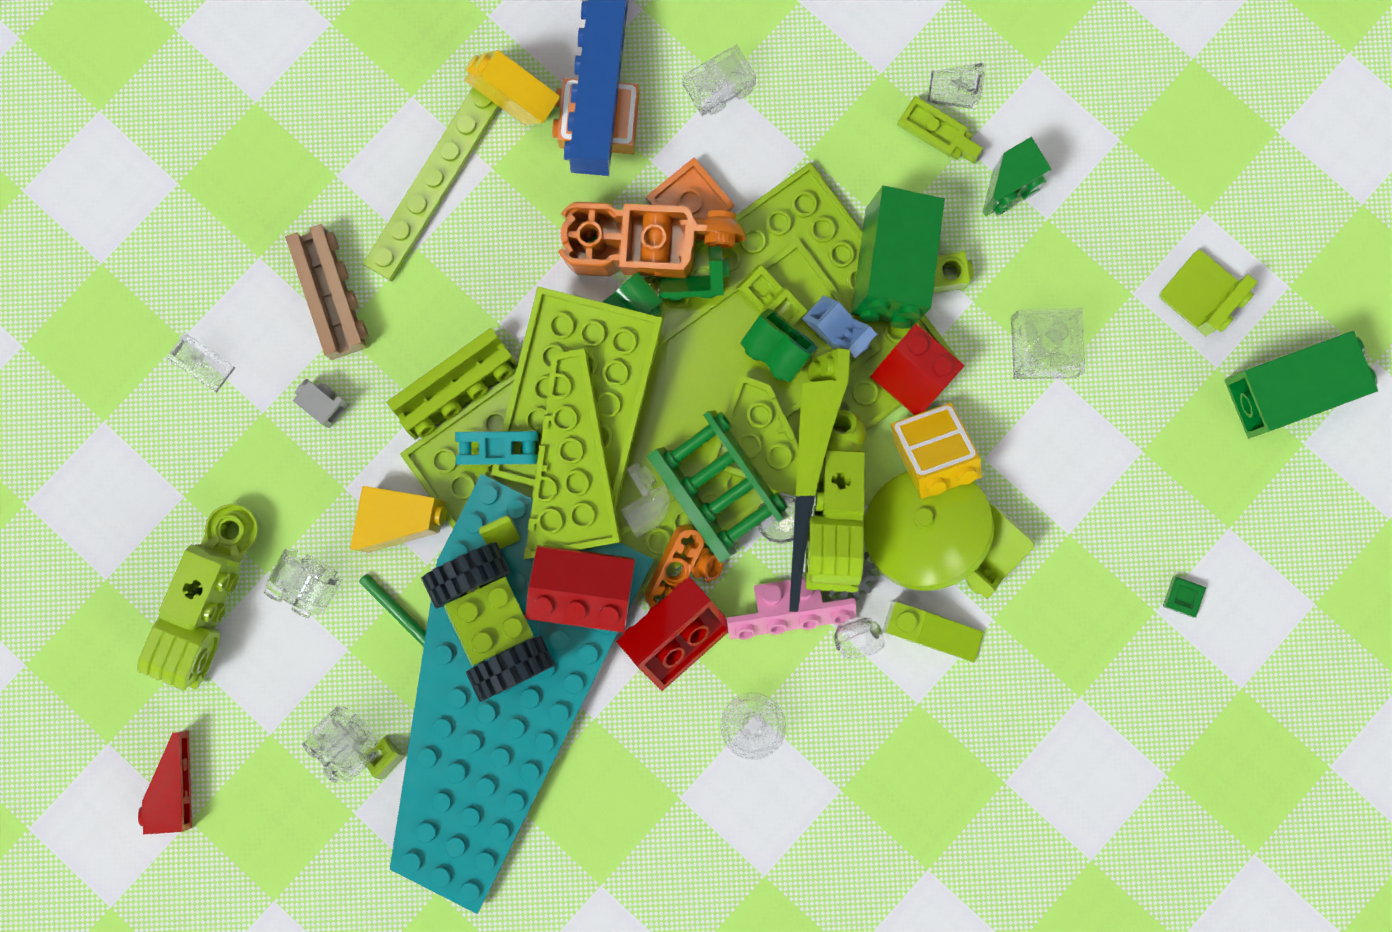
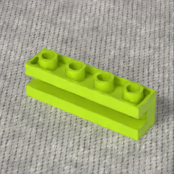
M489 328L386 401V403L398 416L399 422L406 432L416 440L419 437L422 438L431 434L435 430L436 425L444 419L456 416L462 407L471 400L483 397L487 393L488 388L496 382L508 379L514 373L518 364L493 329Z

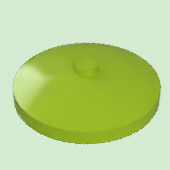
M908 471L891 479L877 492L868 506L863 523L866 550L880 573L899 586L922 591L943 589L967 578L984 561L994 536V518L990 504L984 492L974 481L970 484L951 488L939 495H932L921 499Z

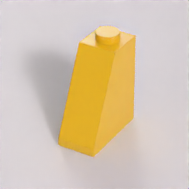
M362 486L350 549L370 553L440 533L441 526L444 525L447 517L446 501L433 497Z

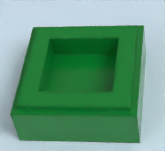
M1174 576L1172 577L1163 607L1196 618L1206 587Z

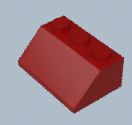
M537 545L528 588L525 619L624 633L628 619L635 558Z
M689 576L682 583L677 584L672 592L661 602L651 607L648 613L634 626L629 627L616 642L633 663L663 691L728 633L727 619Z

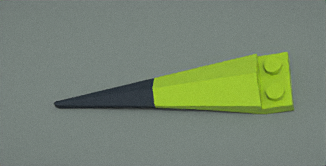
M838 348L812 359L808 369V379L811 382L802 383L789 612H798L810 517L829 439L848 385L850 350Z

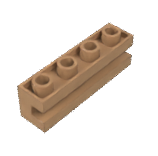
M322 224L309 228L310 233L301 236L296 232L285 236L324 355L330 360H334L366 349L367 346L364 339L369 338L364 321H358L354 309L359 308L358 301L353 290L348 291L345 280L349 279V275L344 262H338L335 250L339 249L335 234L333 231L328 232Z

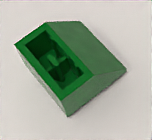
M1032 136L1004 152L994 167L983 208L985 217L994 212L997 216L1003 214L1013 207L1012 203L1018 200L1019 197H1022L1023 200L1032 197L1040 191L1039 187L1047 182L1045 177L1052 169Z

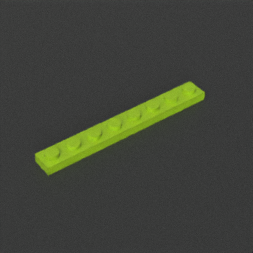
M473 87L362 263L365 267L391 282L500 108Z

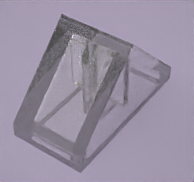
M977 63L932 71L928 102L975 109L983 93L986 64Z
M185 332L165 357L166 360L216 393L236 368L202 342Z

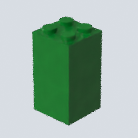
M882 185L865 209L851 315L860 316V319L866 322H878L880 320L891 323V326L895 328L906 329L913 327L931 309L945 198Z
M1354 330L1250 368L1224 380L1248 439L1379 391L1376 386L1378 382L1376 373L1368 366L1364 356V344L1359 337H1356Z

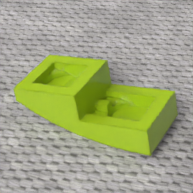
M757 265L736 287L761 313L769 308L782 316L792 327L808 311L762 265Z

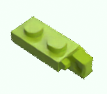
M917 96L913 97L898 120L897 125L948 157L958 160L961 156L974 164L982 153L983 147L971 141L973 135L967 131L968 127Z

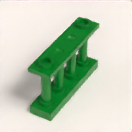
M711 410L703 414L709 425L673 451L670 449L667 451L665 447L657 448L648 454L647 458L714 555L722 563L737 553L734 548L736 540L772 515L777 522L784 520L789 515L785 511L788 508L785 500L778 492L773 494L729 431L732 425L722 412L717 413L716 410ZM717 435L728 451L692 477H685L678 467L681 465L680 461ZM736 462L746 478L710 504L707 502L703 503L697 495L699 492L698 488ZM754 488L765 505L728 531L726 529L722 530L715 521L717 514Z

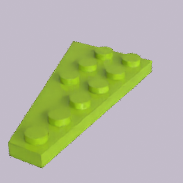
M586 348L552 354L547 388L548 396L543 417V432L541 445H539L532 495L531 518H529V532L524 559L535 557L537 545L580 550L621 542Z

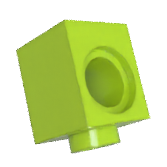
M966 251L938 255L933 293L967 288L970 284V279L974 278L972 261L967 260ZM952 266L955 268L957 278H946L942 272V267Z

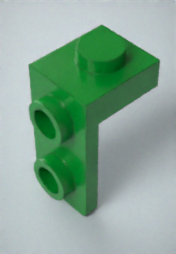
M721 246L708 247L710 275L688 276L687 278H660V298H668L669 300H681L684 297L710 299L718 295H724L723 277H729V259L722 258Z

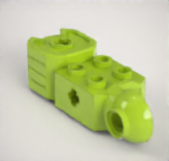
M839 409L816 490V506H814L813 516L810 517L805 553V588L807 590L858 592V586L863 574L865 452L863 451V445L866 440L865 425L857 415L844 409ZM841 427L846 429L847 432H838L834 428Z
M227 504L214 510L206 520L205 535L201 544H191L184 551L160 606V614L152 626L138 658L137 671L147 676L150 675L151 678L159 681L162 680L163 683L171 686L174 685L175 688L183 691L187 687L197 689L204 680L220 642V631L210 626H214L215 622L219 623L226 611L225 599L228 592L232 593L238 583L239 575H237L239 565L244 553L256 541L258 532L256 519L248 509L241 505ZM236 522L239 526V534L231 540L228 537L227 529L230 524Z

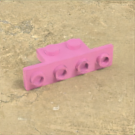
M802 578L798 612H789L791 580L754 585L758 613L728 617L729 639L738 638L745 640L756 635L769 633L778 635L788 630H810L821 625L846 624L856 619L855 598L823 603L820 590H807L805 588V578Z

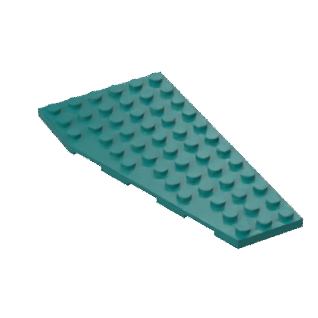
M481 474L437 559L436 567L442 566L444 563L462 554L464 555L471 550L486 545L479 533V527L504 516L511 517L520 535V540L500 550L511 571L506 576V579L525 617L528 588L534 558L524 559L533 499ZM620 542L580 549L579 551L635 558L629 603L630 610L654 559ZM431 601L389 870L478 914L618 632L526 619L533 633V638L542 636L555 666L479 702L466 675V671L471 669L472 666L444 607L436 609Z

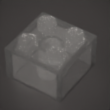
M1082 308L1017 310L1011 316L1013 380L1077 378L1085 373Z

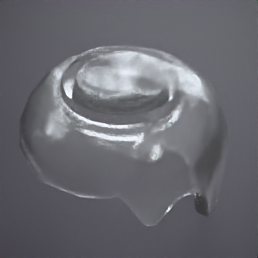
M781 495L788 506L785 511L789 516L777 522L772 515L760 523L758 529L767 540L777 544H786L793 541L795 499L790 496Z
M862 616L848 618L838 625L833 637L836 650L840 651L842 657L846 659L870 656L885 647V640L880 625L873 619Z

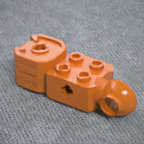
M574 202L561 213L565 219L561 227V241L565 249H560L558 253L567 266L577 275L610 277L621 269L623 275L633 276L638 272L641 276L687 278L694 268L696 241H704V244L708 247L721 246V248H732L735 246V243L745 241L746 234L742 226L735 220L736 214L726 210L708 211L707 218L701 219L694 218L688 206L624 203L623 210H617L609 203ZM594 236H597V237H598L596 241H594V242H592V243H588L589 240H590V241H593V240H592V237H594Z

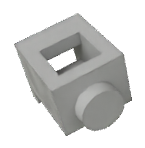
M308 379L298 386L295 391L297 396L293 399V402L327 428L331 427L349 405L339 396L334 400L333 398L336 393L322 382L316 386Z

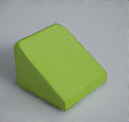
M504 516L478 529L487 545L497 542L500 549L520 540L515 523L509 516Z

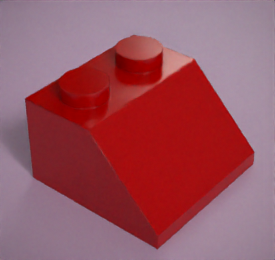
M915 323L870 375V378L911 414L917 415L924 412L965 365Z

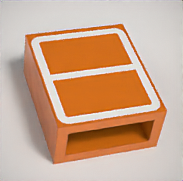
M563 78L562 88L556 89V94L560 98L555 106L560 108L559 119L553 120L552 136L557 138L559 148L564 149L566 140L571 141L572 132L567 130L568 114L575 111V103H571L572 83L578 84V79ZM619 83L612 153L634 154L639 105L638 84Z

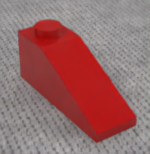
M189 730L172 733L144 795L142 807L138 811V822L140 826H143V835L184 832L192 828Z

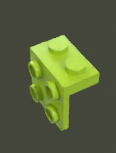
M1198 250L1190 256L1162 289L1159 297L1206 337L1217 330L1223 332L1234 319L1230 314L1237 306L1243 308L1254 296L1251 290L1258 282L1249 274L1237 280L1207 254Z
M991 502L989 504L994 518V536L991 547L980 566L965 578L969 588L977 594H982L986 599L997 590L1001 581L1035 547V541Z

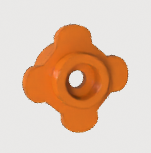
M703 547L692 569V576L694 578L702 577L705 582L709 583L720 576L723 562L720 563L714 553H710L708 548Z

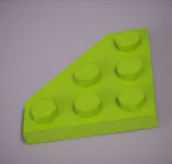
M740 374L725 415L732 425L729 431L769 488L796 498L799 445L785 414L781 410L771 385ZM717 437L707 465L728 451L719 437ZM736 462L723 470V472L737 477L746 478Z

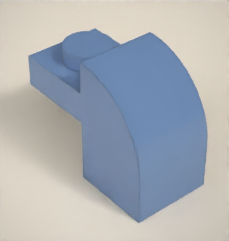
M824 295L802 318L833 350L838 348L850 350V356L854 358L864 352L869 347L872 339L877 335L871 326L854 319L838 301Z

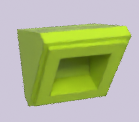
M385 736L362 760L374 778L384 779L406 755Z

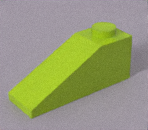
M896 601L890 604L882 630L884 634L970 662H975L984 633L983 631Z

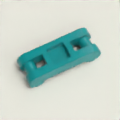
M538 431L455 432V442H459V454L456 455V465L537 464L538 454H535V441H539ZM514 441H522L523 454H514ZM472 442H479V454H472Z

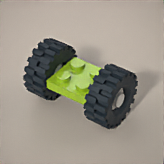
M497 542L486 544L464 555L462 554L421 577L436 609L444 607L472 668L466 671V675L479 702L555 666L542 636L533 638V633L506 579V576L511 571Z

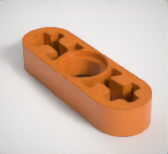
M686 524L679 526L674 531L645 591V601L650 608L657 604L654 599L655 595L661 596L664 591V594L667 596L677 584L682 583L689 577L704 546V539L694 526ZM691 535L694 539L693 544L687 543L685 546L681 540L689 538ZM683 552L687 559H684L680 554ZM673 562H680L682 564L680 574L674 577L667 576L666 569L668 565ZM662 580H664L667 583L666 587L661 582Z

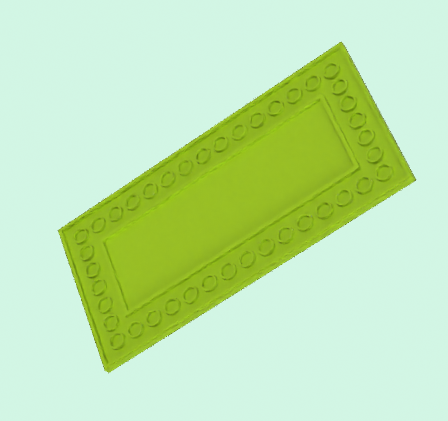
M812 162L802 167L736 214L735 220L744 229L746 240L735 243V246L732 248H721L722 258L729 259V277H723L724 295H718L710 299L701 297H684L681 300L662 299L664 304L660 309L663 312L659 317L664 318L617 507H615L621 538L620 543L654 559L636 598L646 591L674 531L682 525L694 526L647 458L648 454L662 447H665L667 451L669 449L673 451L709 425L703 416L707 411L716 410L717 413L722 412L726 415L740 374L771 385L781 410L785 414L799 445L802 383L811 382L808 379V369L812 359L833 351L802 318L823 295L838 301L851 315L863 231ZM704 241L696 243L694 268L689 276L710 275L709 251ZM757 265H762L783 288H787L808 310L793 328L812 340L818 349L798 376L791 382L775 378L771 374L770 368L764 362L750 358L745 353L744 347L740 344L761 312L736 287ZM649 276L645 281L660 297L659 279L670 277ZM851 315L854 319L871 326L877 335L872 339L869 347L864 352L860 353L856 358L850 356L848 385L839 409L848 410L857 415L865 425V430L868 431L902 406L872 380L870 375L912 327L900 329L891 326L889 322L880 320L878 322H866L861 320L860 316ZM924 315L916 324L956 357L927 316ZM516 371L508 379L488 390L483 397L474 400L464 407L456 416L436 427L431 434L422 437L400 453L428 495L446 501V520L452 529L481 474L533 499L534 486L491 475L493 464L456 465V455L459 454V442H455V432L502 431ZM841 427L834 428L838 432H847L846 429ZM717 435L680 461L681 465L678 467L685 477H692L707 466L718 437ZM472 442V454H479V442ZM721 471L700 486L697 495L703 503L707 502L710 504L744 479ZM753 488L718 513L715 521L722 530L726 529L728 531L765 505V503ZM771 489L773 494H775L776 492L781 494V492ZM690 535L689 538H683L681 542L686 546L687 543L693 544L694 539ZM704 540V546H703V547L706 548L708 545H707V543H706L705 540ZM682 552L680 555L687 559V556ZM680 562L669 564L666 569V575L682 564Z

